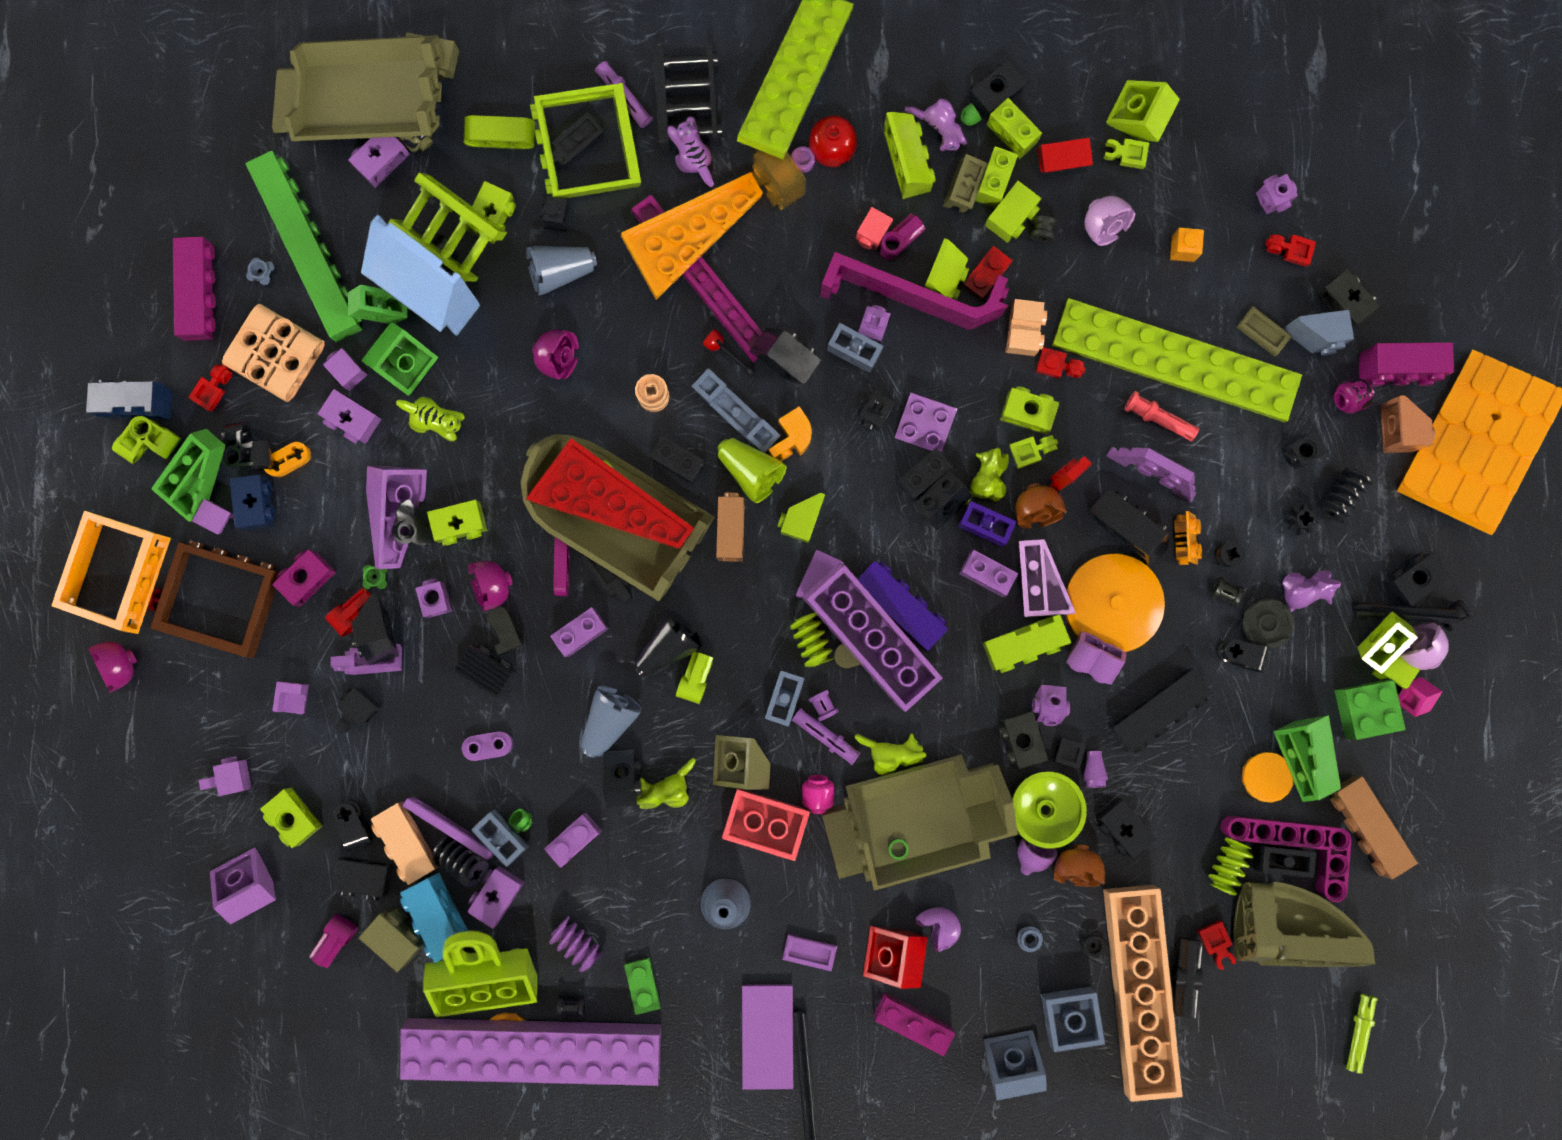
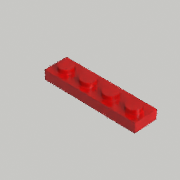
M1085 456L1080 460L1072 459L1050 478L1053 482L1049 487L1054 488L1057 492L1072 483L1092 463Z

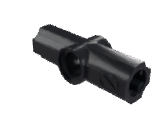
M1179 937L1177 964L1172 969L1174 1016L1189 1019L1196 1018L1198 990H1201L1203 984V971L1200 967L1203 943L1201 940Z

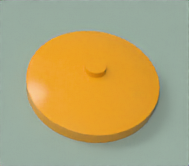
M1106 554L1095 557L1081 565L1071 576L1066 586L1067 594L1076 614L1065 616L1069 627L1077 638L1081 631L1098 637L1103 642L1117 646L1127 652L1145 644L1155 634L1161 624L1165 607L1161 584L1153 571L1136 558L1123 554Z

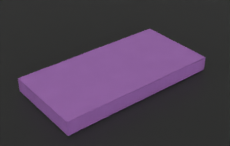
M742 984V1089H793V984Z

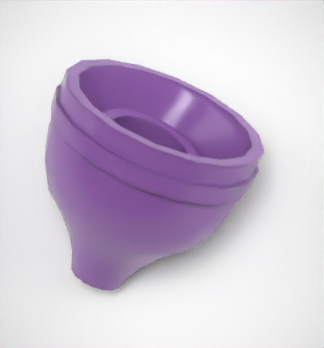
M1022 838L1017 851L1021 864V873L1030 875L1033 872L1047 869L1056 859V848L1037 847Z

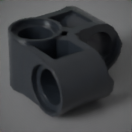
M249 421L223 426L221 435L225 449L222 460L225 466L246 471L272 468L271 444L268 441H255L254 429Z

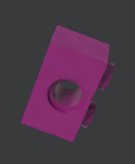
M310 549L300 552L294 559L295 563L289 569L285 568L280 571L276 576L277 580L272 584L293 606L301 607L336 573L316 551ZM305 570L307 572V579L301 583L298 577L300 572Z

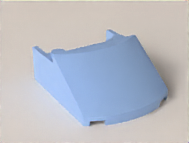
M377 215L370 224L361 273L441 332L447 326L457 336L479 308L480 304L460 275L455 272L453 276H450L440 268L443 262L393 224L389 223L387 225Z

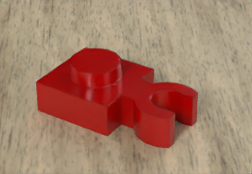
M1218 920L1197 930L1201 941H1203L1202 944L1208 955L1215 953L1214 963L1219 969H1224L1221 963L1224 957H1228L1231 964H1236L1234 955L1226 949L1232 946V942L1222 921Z

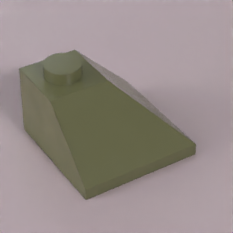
M716 735L713 785L747 790L769 789L770 762L755 739Z

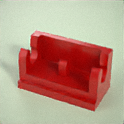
M1090 137L1044 144L1036 148L1040 172L1043 173L1093 165Z

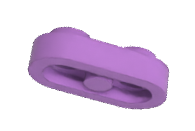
M504 731L470 736L463 742L462 753L471 761L505 756L513 748V739ZM498 739L502 740L503 747L501 749H498L495 746V742ZM472 744L478 746L476 753H473L470 749Z

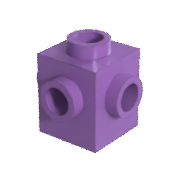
M1287 174L1279 178L1277 175L1269 177L1263 181L1264 186L1256 193L1266 215L1276 210L1279 213L1292 206L1291 202L1298 196L1297 187Z
M1040 686L1032 701V712L1035 713L1036 722H1043L1046 726H1056L1061 724L1064 718L1069 715L1070 702L1066 699V687Z

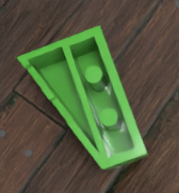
M207 429L190 433L151 489L187 521L191 522L204 499L210 501L225 444Z

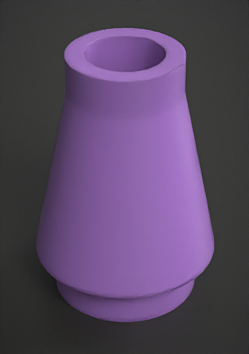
M1102 751L1086 752L1087 758L1083 781L1086 782V788L1106 787L1108 777L1102 759Z

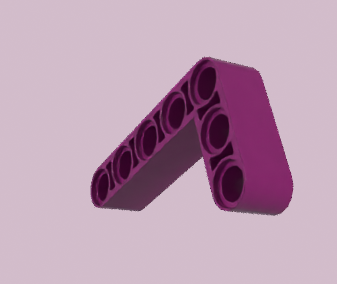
M1227 816L1222 820V833L1234 840L1319 849L1316 891L1318 895L1333 902H1340L1346 897L1348 891L1351 836L1345 829L1327 825L1241 816ZM1234 822H1238L1240 825V829L1236 834L1231 832V826ZM1263 824L1265 828L1264 834L1258 837L1256 829L1259 825ZM1285 827H1288L1289 836L1283 840L1281 832ZM1313 830L1314 839L1308 842L1307 833ZM1337 832L1339 834V841L1334 845L1332 843V836ZM1336 858L1337 866L1331 870L1330 861ZM1334 883L1335 892L1329 895L1328 887Z

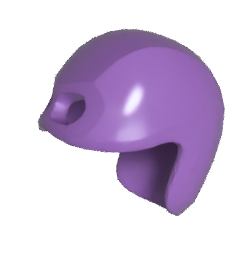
M930 908L916 917L918 926L933 925L931 943L933 949L937 952L949 949L960 937V922L957 916L947 908Z

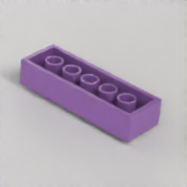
M838 564L802 596L901 710L906 712L942 679L941 675L845 565Z

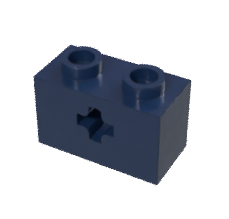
M251 475L230 478L235 528L249 530L273 526L272 520L275 519V510L273 505L270 504L269 496L272 495V485L267 477ZM256 498L257 502L253 503V506H251V502L255 501Z

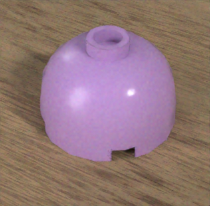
M1116 196L1096 199L1089 205L1086 213L1085 229L1089 237L1097 245H1108L1119 238L1115 234L1120 232L1121 229L1126 232L1134 221L1135 211L1125 200Z
M1422 622L1412 626L1418 638L1400 656L1408 664L1420 670L1437 668L1449 650V641L1446 634L1435 622Z

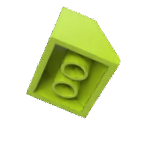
M888 112L883 132L902 198L905 199L931 192L935 182V174L932 168H928L926 160L929 159L926 145H922L920 140L922 136L920 123L915 122L913 114Z

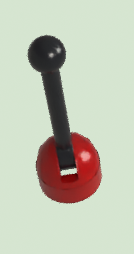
M713 329L702 344L712 351L722 350L745 369L747 375H754V367L746 365L723 346V336L716 329Z

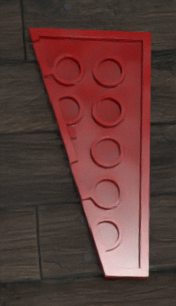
M572 438L526 498L527 501L677 549L682 546L694 529L690 524Z

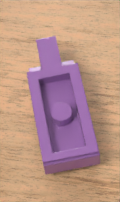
M396 644L398 657L371 665L368 664L364 657L360 658L357 648H350V651L345 652V656L331 657V667L334 671H345V674L351 675L402 671V646Z

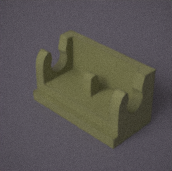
M965 154L958 162L943 206L947 208H952V206L959 207V212L962 213L968 209L971 210L988 163Z

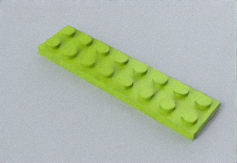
M802 0L737 137L738 142L784 159L850 17L854 4L845 0Z

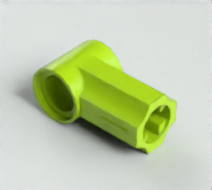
M699 652L692 653L685 676H682L676 697L700 704L707 684L705 681L713 663V657Z

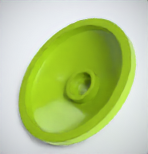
M1040 772L1033 774L1023 780L1013 794L1012 800L1017 831L1027 842L1037 847L1058 848L1065 846L1079 835L1085 824L1087 815L1085 798L1076 783L1060 773ZM1043 805H1046L1049 809L1046 815L1041 812Z

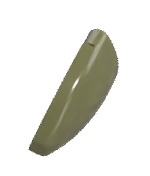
M1246 882L1243 885L1236 907L1233 933L1234 954L1238 961L1258 962L1260 965L1295 967H1361L1375 964L1374 950L1370 940L1346 914L1322 897L1305 889L1280 882L1270 884Z

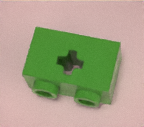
M359 285L348 292L349 317L387 324L391 322L397 324L407 318V307L383 289Z

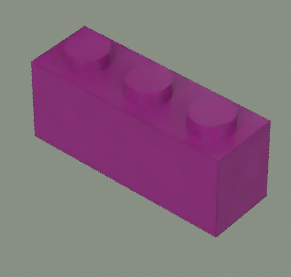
M884 992L873 1014L875 1022L943 1057L955 1035L952 1026Z

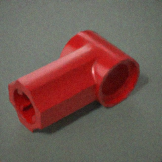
M361 588L344 604L336 606L325 617L341 637L353 631L351 623L371 595L365 588Z

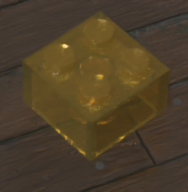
M758 151L753 155L754 164L752 168L754 173L752 174L758 185H764L768 191L766 195L773 206L777 204L780 210H783L805 195L806 178L788 152L784 159L763 151Z

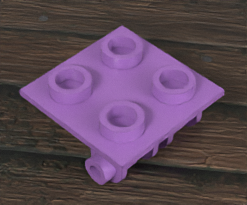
M911 392L894 438L931 451L937 448L942 452L958 408Z

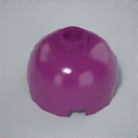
M560 329L544 332L532 348L536 367L543 375L558 380H561L560 378H568L577 364L578 358H573L575 349L579 350V344L573 332Z
M488 560L468 565L469 575L474 573L475 576L473 581H471V585L479 607L483 606V612L500 606L506 601L509 595L508 586L512 585V579L508 571L504 572L499 564Z
M103 642L88 648L110 693L129 683L134 674L132 664L137 662L131 649L125 651L123 646L116 642Z

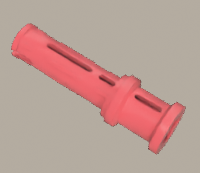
M1137 391L1132 393L1124 408L1126 412L1132 411L1143 417V421H1153L1191 442L1199 431V427L1163 410L1156 401H1148L1139 396Z

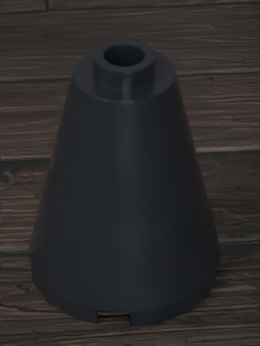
M667 610L634 660L636 671L643 677L657 675L699 650L703 646L700 635L697 631L694 634L689 629L691 624L680 614L673 610Z

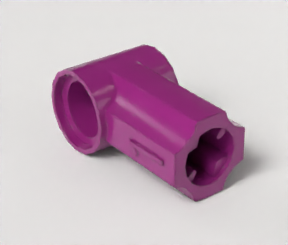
M910 214L891 232H887L880 244V255L889 261L897 259L900 253L925 231L922 221L917 216ZM889 242L894 243L897 249L891 250L885 244Z
M336 913L324 928V935L309 957L319 966L330 967L342 947L346 946L352 939L358 926L339 913Z

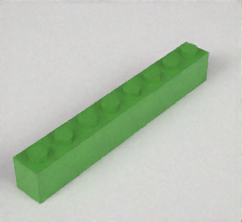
M270 151L245 163L329 337L337 343L362 331L363 329L359 322L363 320L348 316L349 291L346 286L342 287L339 278H341V274L336 265H331L328 259L331 253L326 244L320 242L318 235L321 233L314 221L310 222L307 216L310 210L305 201L299 199L297 192L300 191L293 178L289 179L286 172L289 170V167L282 156L278 157L273 151Z

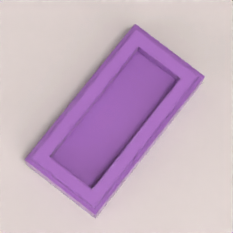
M788 933L782 960L832 972L837 945Z

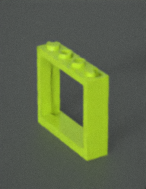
M623 83L534 96V104L530 105L532 119L538 120L539 129L535 130L537 144H542L544 154H540L542 170L547 169L549 179H545L547 194H552V197L565 199L640 187L641 178ZM613 98L628 179L559 190L543 108Z

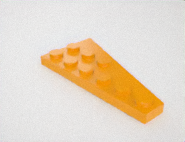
M751 172L621 233V238L656 300L762 197L763 192Z

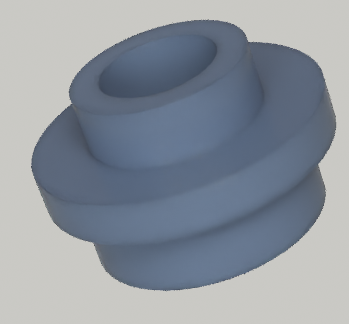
M1026 926L1019 931L1017 942L1024 951L1034 952L1041 947L1043 937L1037 928ZM1029 934L1034 936V940L1031 943L1025 941L1026 936Z

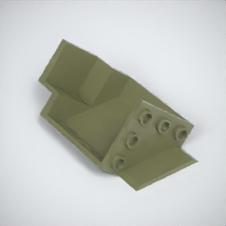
M962 754L845 786L848 795L843 798L845 804L826 809V812L822 814L839 879L864 872L866 882H872L874 891L990 859L989 842L1018 835L1014 803L999 766H994L993 763L967 769ZM894 839H902L907 843L909 851L904 859L896 860L890 856L888 846ZM896 842L891 847V852L894 856H902L906 850L905 845L901 842Z

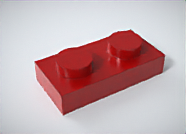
M993 246L964 282L963 287L982 301L993 287L999 275L1002 276L1013 260Z

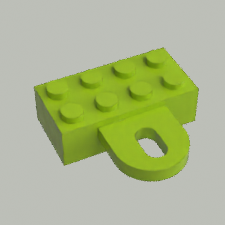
M466 931L456 933L445 940L443 944L444 960H439L435 963H425L423 991L436 1017L537 1003V974L527 948L499 952L495 940L489 935L481 932ZM463 947H473L476 953H466L463 951Z

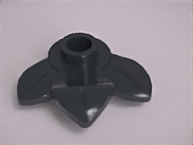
M409 499L402 502L396 510V522L391 530L394 540L401 544L412 542L418 546L433 542L432 530L427 527L429 525L427 512L433 511V509L429 507H417L414 509ZM402 527H405L406 534L404 536H402L400 533V529Z

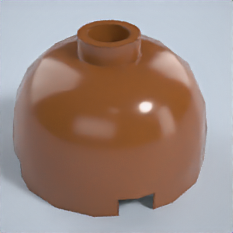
M1039 483L1029 485L1027 490L1019 495L1015 504L1017 523L1020 527L1027 529L1032 528L1031 524L1041 522L1040 527L1053 524L1064 517L1063 512H1067L1062 496L1054 488L1045 485L1041 486Z
M1076 844L1073 845V849L1065 850L1058 856L1055 861L1053 879L1062 884H1066L1067 879L1074 883L1073 886L1098 887L1100 883L1105 884V866L1102 859L1095 852L1089 851L1088 846Z

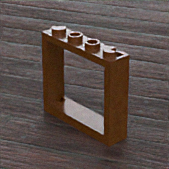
M189 540L188 544L178 542L150 629L239 656L254 658L276 592V588L272 585L277 580L276 576L279 573L273 570L275 565L260 561L258 566L250 563L251 558L236 554V557L232 558L226 556L228 551L212 547L211 551L203 549L204 544ZM190 554L264 576L242 644L168 621Z

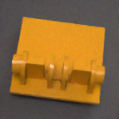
M1186 511V515H1176L1177 520H1174L1175 533L1187 532V534L1175 535V538H1187V542H1175V545H1187V547H1176V560H1178L1179 565H1188L1189 562L1198 565V559H1202L1201 544L1197 543V534H1201L1200 519H1196V515Z

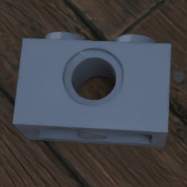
M780 671L765 719L789 727L805 678Z

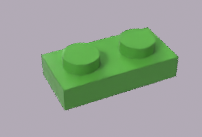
M650 957L625 963L624 966L635 1015L660 1009L661 1005Z

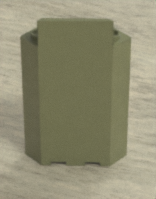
M438 35L301 42L290 50V61L294 67L279 68L277 70L272 128L274 133L289 132L291 141L432 135L439 127L440 116L435 113L436 102H441L442 83L438 82V69H443L444 59Z

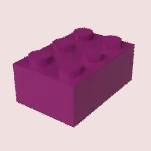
M1377 343L1359 353V376L1372 387L1383 386L1385 383H1393V386H1407L1409 382H1418V386L1434 385V381H1442L1445 379V376L1454 373L1453 343Z

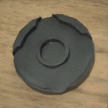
M1270 598L1260 599L1252 603L1244 612L1242 619L1243 631L1252 643L1275 648L1286 643L1294 629V618L1289 608L1282 602Z

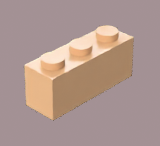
M400 802L371 818L373 822L371 827L378 838L381 837L386 845L384 847L386 855L389 859H394L398 866L396 871L400 879L410 885L440 866L434 862L433 853L408 809L403 807L404 802Z

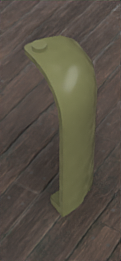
M555 434L545 437L538 443L534 442L526 453L529 458L524 467L521 490L523 502L533 520L551 535L657 601H660L671 587L678 572L681 573L691 557L687 554L688 551L692 552L695 546L700 543L715 518L608 450L588 440L572 435ZM572 438L602 461L606 460L609 462L614 470L690 524L694 529L682 546L677 549L527 501L526 498Z

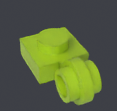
M1053 435L1040 439L1039 445H1036L1034 437L1010 444L1009 448L1017 469L1041 461L1039 451L1043 450L1044 454H1048L1058 450V440L1054 439Z

